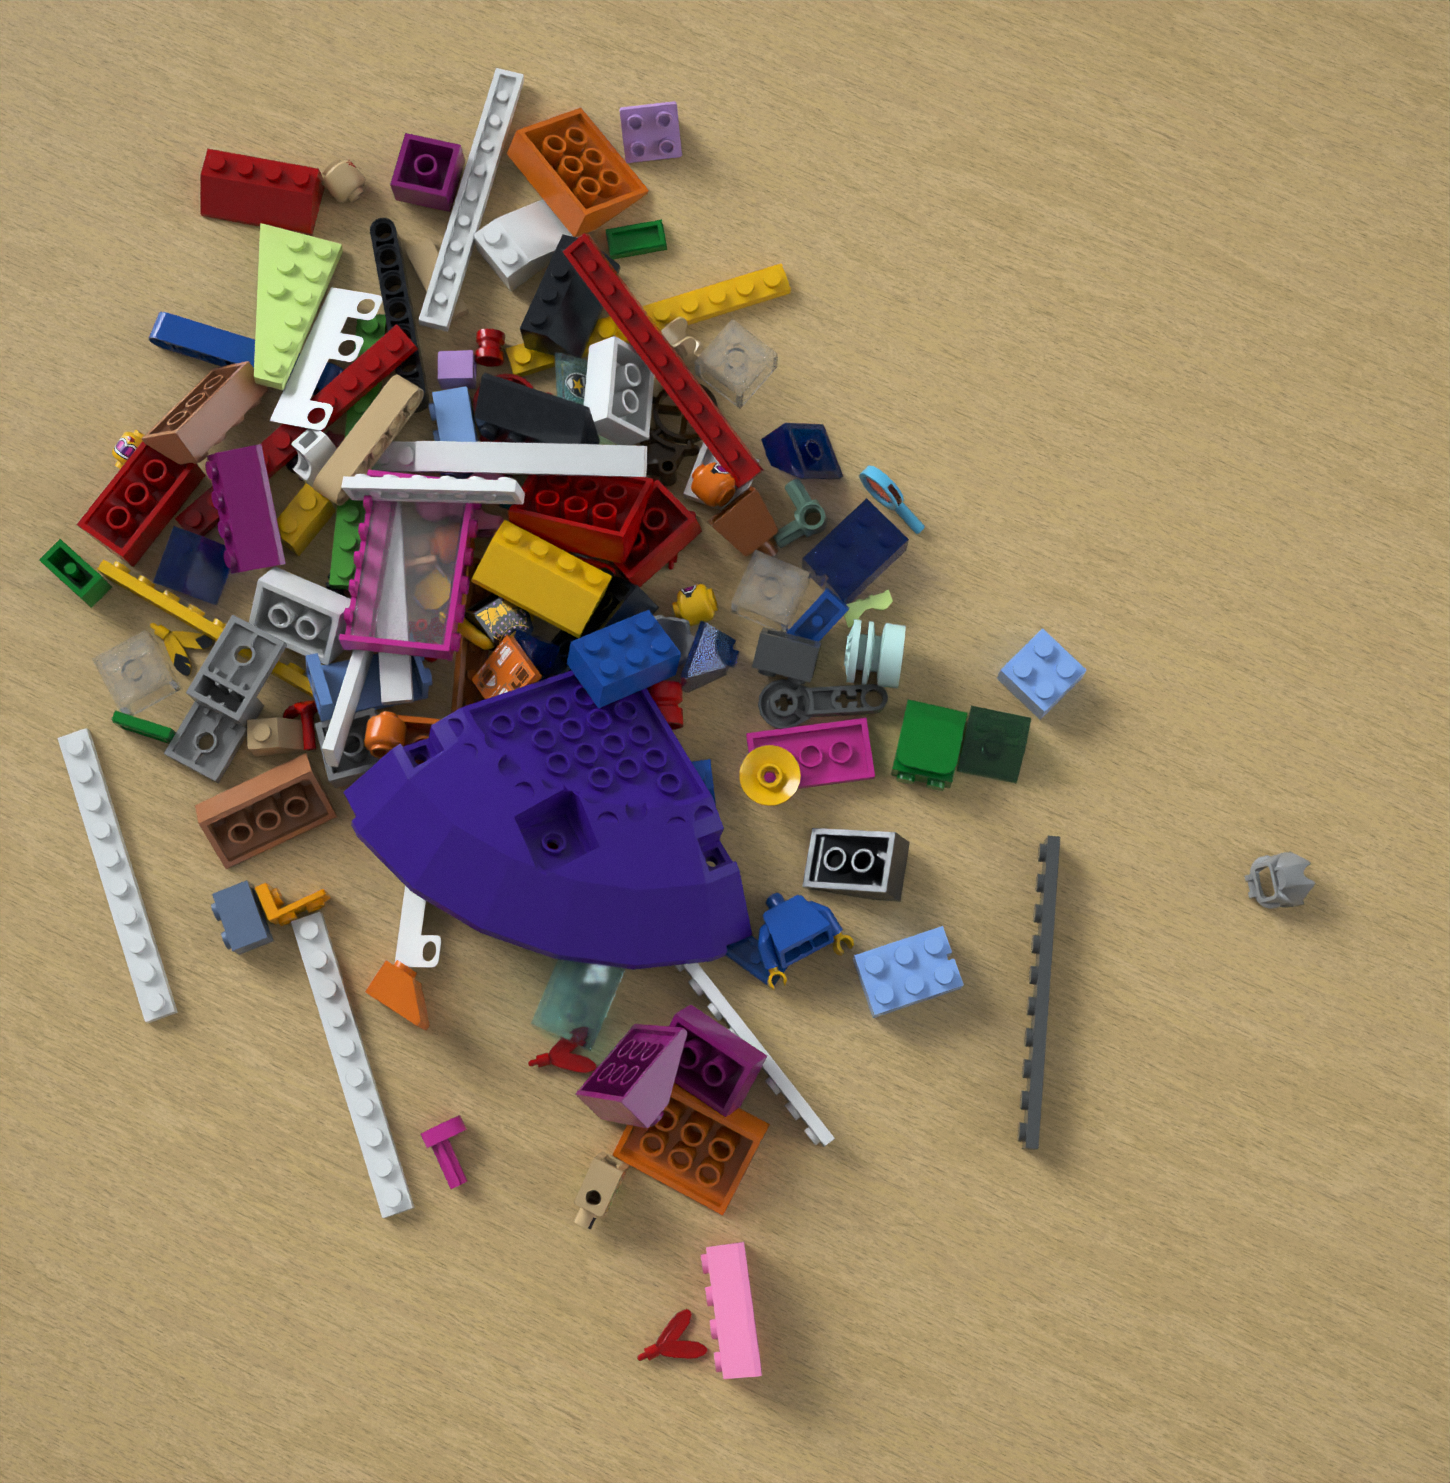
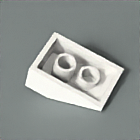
M542 199L494 219L473 234V238L478 252L512 292L549 265L562 234L572 236V234Z

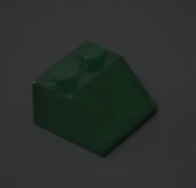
M971 706L967 716L957 772L1016 784L1026 749L1031 718Z

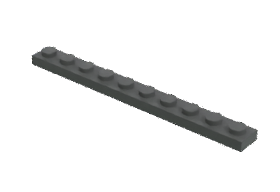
M1049 835L1044 840V844L1040 843L1038 848V862H1043L1042 874H1037L1035 887L1036 892H1040V904H1035L1033 922L1038 923V935H1033L1031 942V953L1036 954L1035 966H1030L1029 984L1034 985L1033 997H1028L1027 1015L1032 1016L1031 1028H1026L1024 1046L1029 1047V1059H1024L1022 1066V1078H1027L1026 1091H1021L1020 1110H1025L1024 1123L1019 1122L1017 1135L1018 1141L1023 1142L1022 1149L1037 1150L1039 1148L1060 837Z

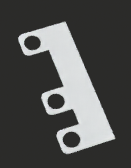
M330 288L270 421L314 430H322L326 427L333 412L332 405L311 401L310 398L329 358L352 362L360 352L364 342L363 338L341 333L347 317L363 320L373 319L382 303L381 296ZM364 299H372L375 302L374 309L368 314H360L357 311L358 304ZM346 340L354 341L356 349L352 354L343 356L338 352L342 342ZM314 408H322L326 413L325 418L320 423H310L307 419L309 412Z
M406 886L395 962L398 960L408 967L433 968L439 962L441 938L438 935H421L426 900L412 893ZM432 941L436 945V954L431 961H425L423 958V948L426 943Z

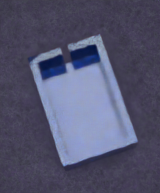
M866 498L802 558V570L820 587L825 583V590L829 588L845 604H849L907 550L909 539Z

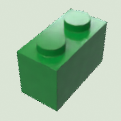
M61 539L39 559L43 565L91 608L112 588L98 572Z

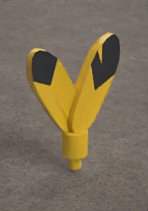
M155 623L150 624V627L155 630L154 634L164 640L166 650L177 671L185 676L191 674L192 665L183 647L204 650L213 645V641L204 634L170 631L162 624L159 626Z

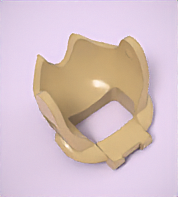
M678 317L668 323L661 330V333L685 365L688 366L701 360L707 352L704 350L700 352L704 346L703 343L691 336L687 337L685 330L688 323L685 318Z

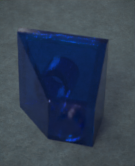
M784 423L761 439L766 457L772 467L800 479H841L843 477L824 424Z
M700 621L680 676L682 691L689 693L727 675L729 667L734 668L740 651L736 650V640L707 622Z

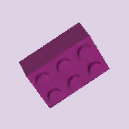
M689 1005L675 1013L669 1027L684 1028L687 1031V1036L674 1082L724 1117H727L741 1107L767 1055L693 1005Z

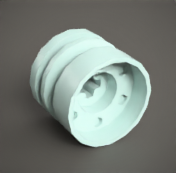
M854 619V624L847 636L845 651L846 682L854 683L856 670H863L861 684L866 685L870 672H877L878 686L898 689L906 626L886 623L882 635L876 636L874 621H869L868 633L860 634L862 620Z

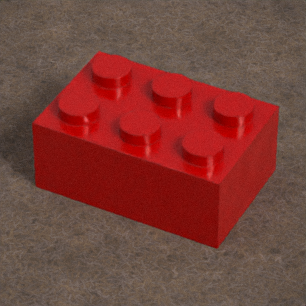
M657 479L653 484L634 546L625 563L607 561L626 581L641 587L694 540L702 530L697 519Z

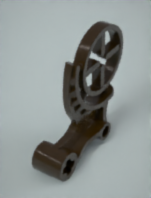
M700 384L718 408L717 401L712 392ZM663 389L657 397H652L654 421L657 428L652 430L650 427L649 439L639 443L641 446H647L646 475L659 476L660 482L664 486H672L677 481V469L683 458L698 455L700 447L694 445V443L702 439L697 433L686 435L688 421L684 415L681 418L679 434L671 432L662 424L658 414L681 415V411L677 406L661 405L662 401L668 396L667 392ZM662 434L664 437H666L667 439H669V440H671V441H673V442L681 443V444H687V445H678V444L670 443V442L665 441L664 439L660 438L659 435Z

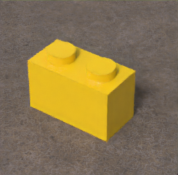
M307 483L277 518L282 544L298 556L301 555L336 512L330 500L316 492Z

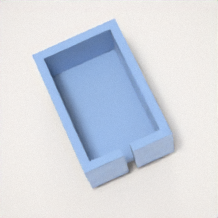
M943 926L854 955L853 962L872 1018L959 990L964 986L955 959L948 960L947 958L952 954V950Z

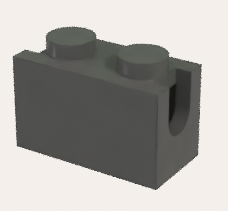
M764 627L760 632L752 668L758 669V673L765 676L775 677L776 674L787 676V680L792 683L805 684V681L810 683L814 675L822 642Z

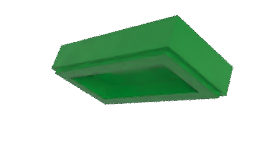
M662 219L605 229L610 258L613 260L667 250Z
M116 710L111 719L121 729L170 744L176 734L171 728Z

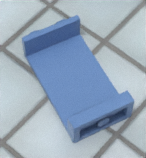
M409 633L410 641L415 642L413 634ZM318 653L306 655V674L321 722L330 720L350 660L321 666ZM379 653L373 654L355 713L370 708L377 710L400 705H383L381 702ZM411 656L414 701L427 699L429 686L433 685L430 669L424 668L422 663L424 657Z

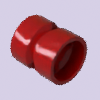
M661 681L647 687L648 692L670 728L676 730L684 727L683 709L678 706V704L683 702L682 684L675 681Z

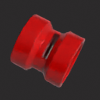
M486 328L478 330L476 332V343L479 348L475 351V362L486 367L501 366L504 363V353L501 349L505 345V333L497 329Z

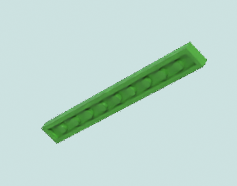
M376 314L371 320L357 319L355 336H360L364 340L357 358L387 333L388 328L385 315ZM382 381L347 410L345 438L381 392ZM349 498L343 505H337L329 579L331 589L349 590V581L355 578L354 552L359 551L361 543L358 528L360 523H364L366 514L363 500H351Z

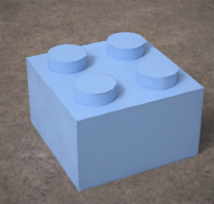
M1042 628L1000 670L997 679L1041 720L1083 678L1087 670Z

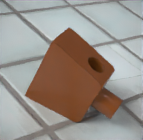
M752 486L707 521L710 526L746 557L756 550L764 561H768L778 552L770 538L779 530L759 492Z

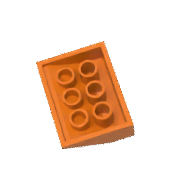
M582 108L516 130L507 152L510 159L573 237L596 230L649 192L647 187Z
M674 1082L669 1104L664 1108V1114L660 1121L649 1128L627 1125L612 1156L723 1216L770 1124L740 1108L724 1117Z

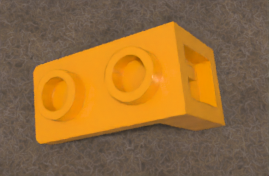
M266 882L255 887L268 920L275 925L280 924V926L290 924L291 921L297 919L296 915L306 910L308 913L323 908L325 906L324 902L331 899L329 893L321 889L281 908V905H284L285 902L278 888L273 889Z

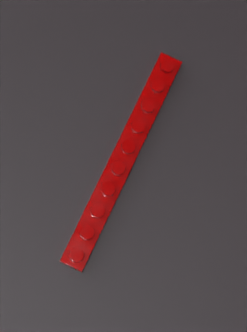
M583 233L563 251L564 255L719 464L734 477L736 487L738 489L742 488L764 471L589 234Z
M397 324L311 399V401L327 403L333 407V412L326 427L321 430L322 432L418 349ZM322 408L312 409L308 414V421L312 424L320 423L325 418V410ZM282 424L260 443L262 445L268 479L298 454L291 443L308 428ZM213 485L175 518L195 542L204 537L220 521L218 509L214 507L212 502Z

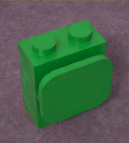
M908 699L891 775L897 776L896 780L902 783L914 784V781L926 783V787L933 790L943 791L944 787L950 788L958 762L968 713Z

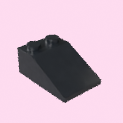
M812 828L802 887L871 900L901 902L910 842L896 832Z

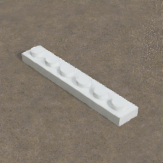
M356 474L355 477L343 476L341 486L351 500H363L364 495H371L373 501L523 504L525 492L518 482L508 477H500L498 480H486L477 476L470 477L469 479L442 476L440 479H433L421 475H414L411 478H399L389 474L383 477Z

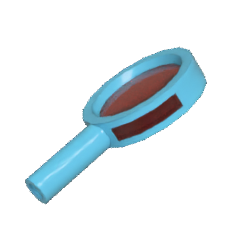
M870 465L860 473L859 478L863 486L879 503L890 510H894L916 534H919L925 528L924 524L903 503V494L885 473Z

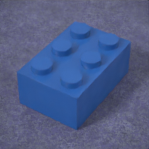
M646 610L571 641L567 665L596 706L601 708L675 676L681 652L650 610Z

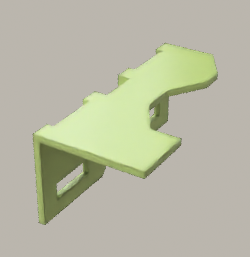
M889 590L874 596L870 595L865 600L857 599L855 602L846 604L849 610L844 614L848 628L853 626L854 619L860 620L859 617L865 610L871 608L878 610L887 609L893 602Z

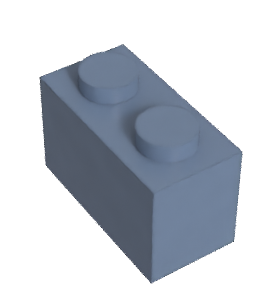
M246 880L212 894L215 903L211 904V908L216 920L222 921L225 931L221 932V935L228 950L232 949L233 952L240 955L274 941L252 883Z

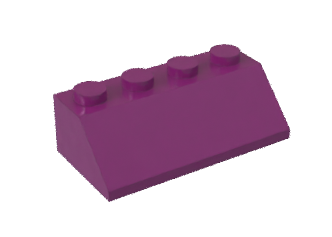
M258 444L208 455L205 468L208 478L212 480L214 489L212 492V502L214 507L218 509L220 518L218 531L221 538H224L226 547L224 560L226 566L230 568L231 574L286 564L262 445Z

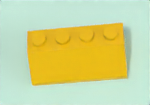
M504 519L492 538L471 582L579 638L604 597L612 576Z

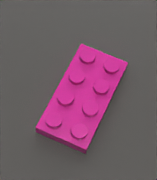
M867 718L746 733L748 753L761 746L774 745L786 749L795 757L801 773L798 789L875 779ZM767 773L764 776V780L768 783H772L776 779L773 773Z

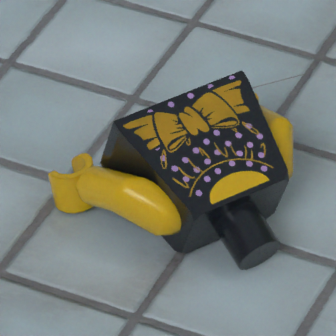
M492 593L465 609L463 623H458L457 632L473 644L490 651H494L505 636L509 635L516 639L527 654L521 639L533 632L532 622L534 615ZM440 612L439 619L445 625L446 616Z

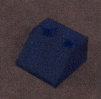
M173 526L153 583L217 606L230 571L224 560L225 545Z

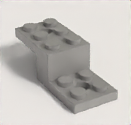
M232 615L186 692L195 702L164 754L219 784L247 736V720L257 719L264 707L257 696L287 644ZM242 649H250L252 651V657L246 663H239L237 661V655ZM205 735H212L214 738L213 746L208 750H201L199 747L200 739Z

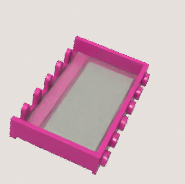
M368 470L367 475L370 477H383L389 474L399 478H411L415 475ZM425 476L427 478L440 479V477ZM364 495L363 506L366 514L364 523H360L358 528L361 543L359 551L354 552L355 578L349 581V592L351 594L350 608H345L344 610L346 631L345 634L339 635V641L343 649L453 661L454 651H459L461 635L457 633L458 623H463L465 616V605H461L463 594L467 595L469 590V576H466L467 566H472L474 549L470 548L471 539L476 538L478 533V520H475L476 510H481L482 503L373 501L371 495Z

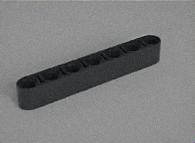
M378 218L370 226V235L387 328L389 331L397 324L418 348L395 368L396 375H400L423 390V399L414 412L419 413L428 407L430 398L401 242L394 222L388 218ZM384 233L391 234L385 239L379 238ZM389 259H395V260H396V261H395L393 264H391V265H385V264H384V263H385L387 260H389ZM394 285L401 286L397 291H389ZM406 312L403 317L394 318L396 313ZM408 365L416 366L413 371H403L404 368Z

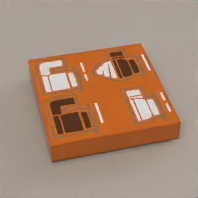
M506 635L471 680L484 699H488L536 683L541 679L542 675L516 639Z

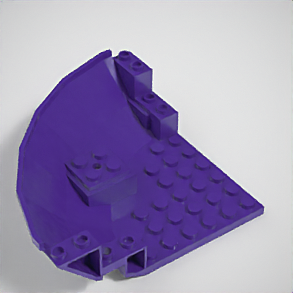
M571 670L461 707L431 725L429 738L404 747L399 744L391 749L343 792L356 816L352 820L351 826L357 837L412 893L476 931L554 959L636 970L711 962L726 955L727 945L737 943L742 939L752 936L740 870L737 862L731 860L720 842L724 827L713 797L647 688L598 708ZM422 760L424 763L417 764L415 761ZM551 842L556 843L558 849H550L547 847V844ZM707 862H713L716 866L711 867Z

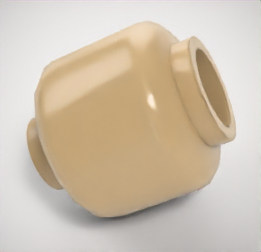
M336 159L322 173L325 176L323 179L324 187L340 203L348 200L354 203L365 192L362 187L366 179L350 160L341 161Z

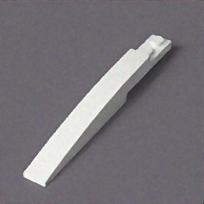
M392 441L373 466V470L386 472L646 477L647 446Z

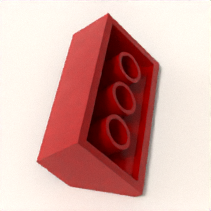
M207 148L200 174V214L204 217L259 227L260 223L312 236L325 189L323 177L319 168Z
M142 441L76 525L131 567H134L206 475L198 464H178Z

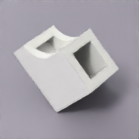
M308 428L291 443L298 453V462L293 470L304 482L313 487L316 476L337 448L321 430Z

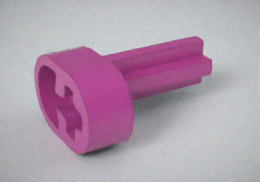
M460 1115L420 1134L426 1148L432 1147L450 1189L467 1182V1178L448 1139L467 1130Z

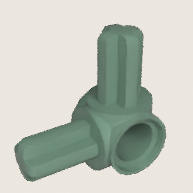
M794 479L785 486V490L797 510L794 512L795 520L779 529L773 536L780 548L785 547L804 534L807 538L813 534H819L827 526L828 519L824 509L817 499H811L799 479ZM812 512L821 515L820 522L814 526L808 525L805 522L807 515Z

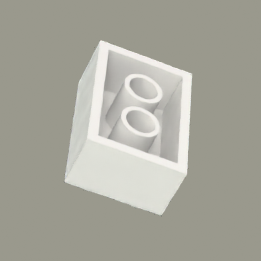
M615 336L590 345L584 406L590 408L598 435L617 445H633L649 439L654 385L653 373L633 346Z
M274 566L258 579L249 623L284 641L287 644L286 648L304 656L318 653L320 663L328 665L344 651L339 641V635L345 634L344 610L345 608H350L351 599Z

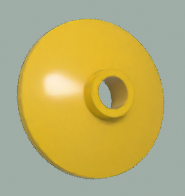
M765 745L752 750L744 758L740 766L739 780L742 790L748 798L760 805L776 806L788 801L796 793L800 784L801 773L797 760L789 751L779 746ZM767 773H773L776 779L774 782L768 783L764 780V776Z

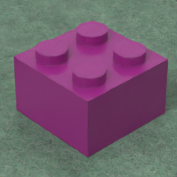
M405 133L390 183L395 200L451 212L465 164L461 145Z

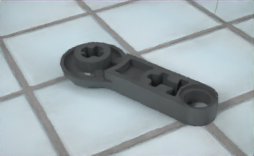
M781 679L773 681L764 687L759 695L758 707L760 715L767 724L774 728L783 729L795 727L811 717L876 714L881 712L886 706L888 695L883 687L876 684L808 688L804 685ZM872 691L879 693L882 703L876 707L868 705L865 700L866 694ZM856 692L861 693L860 708L856 707L858 701L848 702L846 708H843L841 703L836 702L841 694H845L846 699H856ZM781 697H786V702L791 701L792 705L788 706L787 711H781V706L777 708L775 703H779Z

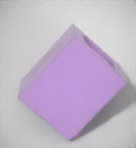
M473 350L439 351L438 381L441 389H453L467 386L468 389H476L477 363L475 362Z

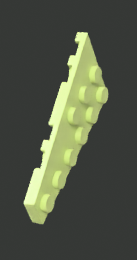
M260 223L254 380L256 384L284 390L343 253L342 244Z

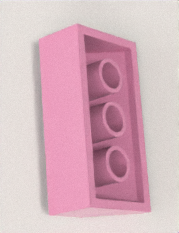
M739 1242L706 1247L707 1254H701L703 1274H710L711 1286L705 1287L707 1306H714L715 1319L710 1320L712 1339H718L720 1352H714L716 1372H723V1379L762 1376L745 1243Z

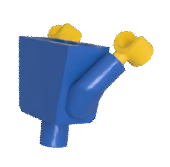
M774 893L767 898L766 905L769 910L762 915L764 925L759 928L758 950L765 969L769 970L770 975L767 983L772 990H775L771 981L773 976H780L784 986L787 982L785 974L779 971L777 966L780 965L784 969L833 943L834 952L840 956L845 954L844 950L840 947V941H844L849 949L853 948V938L841 933L843 929L829 907L813 901H807L802 895H796L786 901L780 893Z

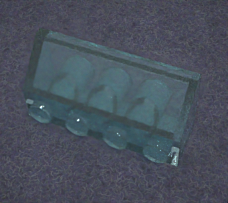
M558 959L531 1025L537 1030L591 1051L625 969Z

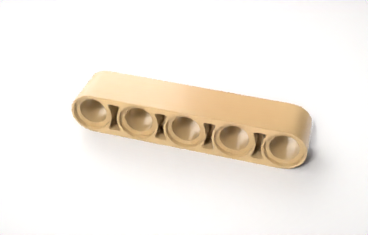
M394 375L318 473L313 483V489L335 504L343 505L350 498L341 488L343 476L367 475L368 470L372 469L420 405L424 395L423 390L400 375Z

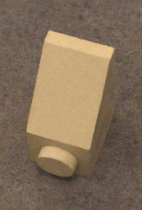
M279 717L247 720L248 750L255 757L316 752V750L304 751L301 720Z

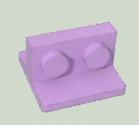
M675 101L621 107L619 109L626 163L682 156L678 110Z

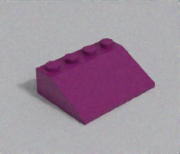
M634 1024L575 1095L602 1120L643 1128L654 1126L663 1117V1110L669 1104L687 1031L681 1027Z

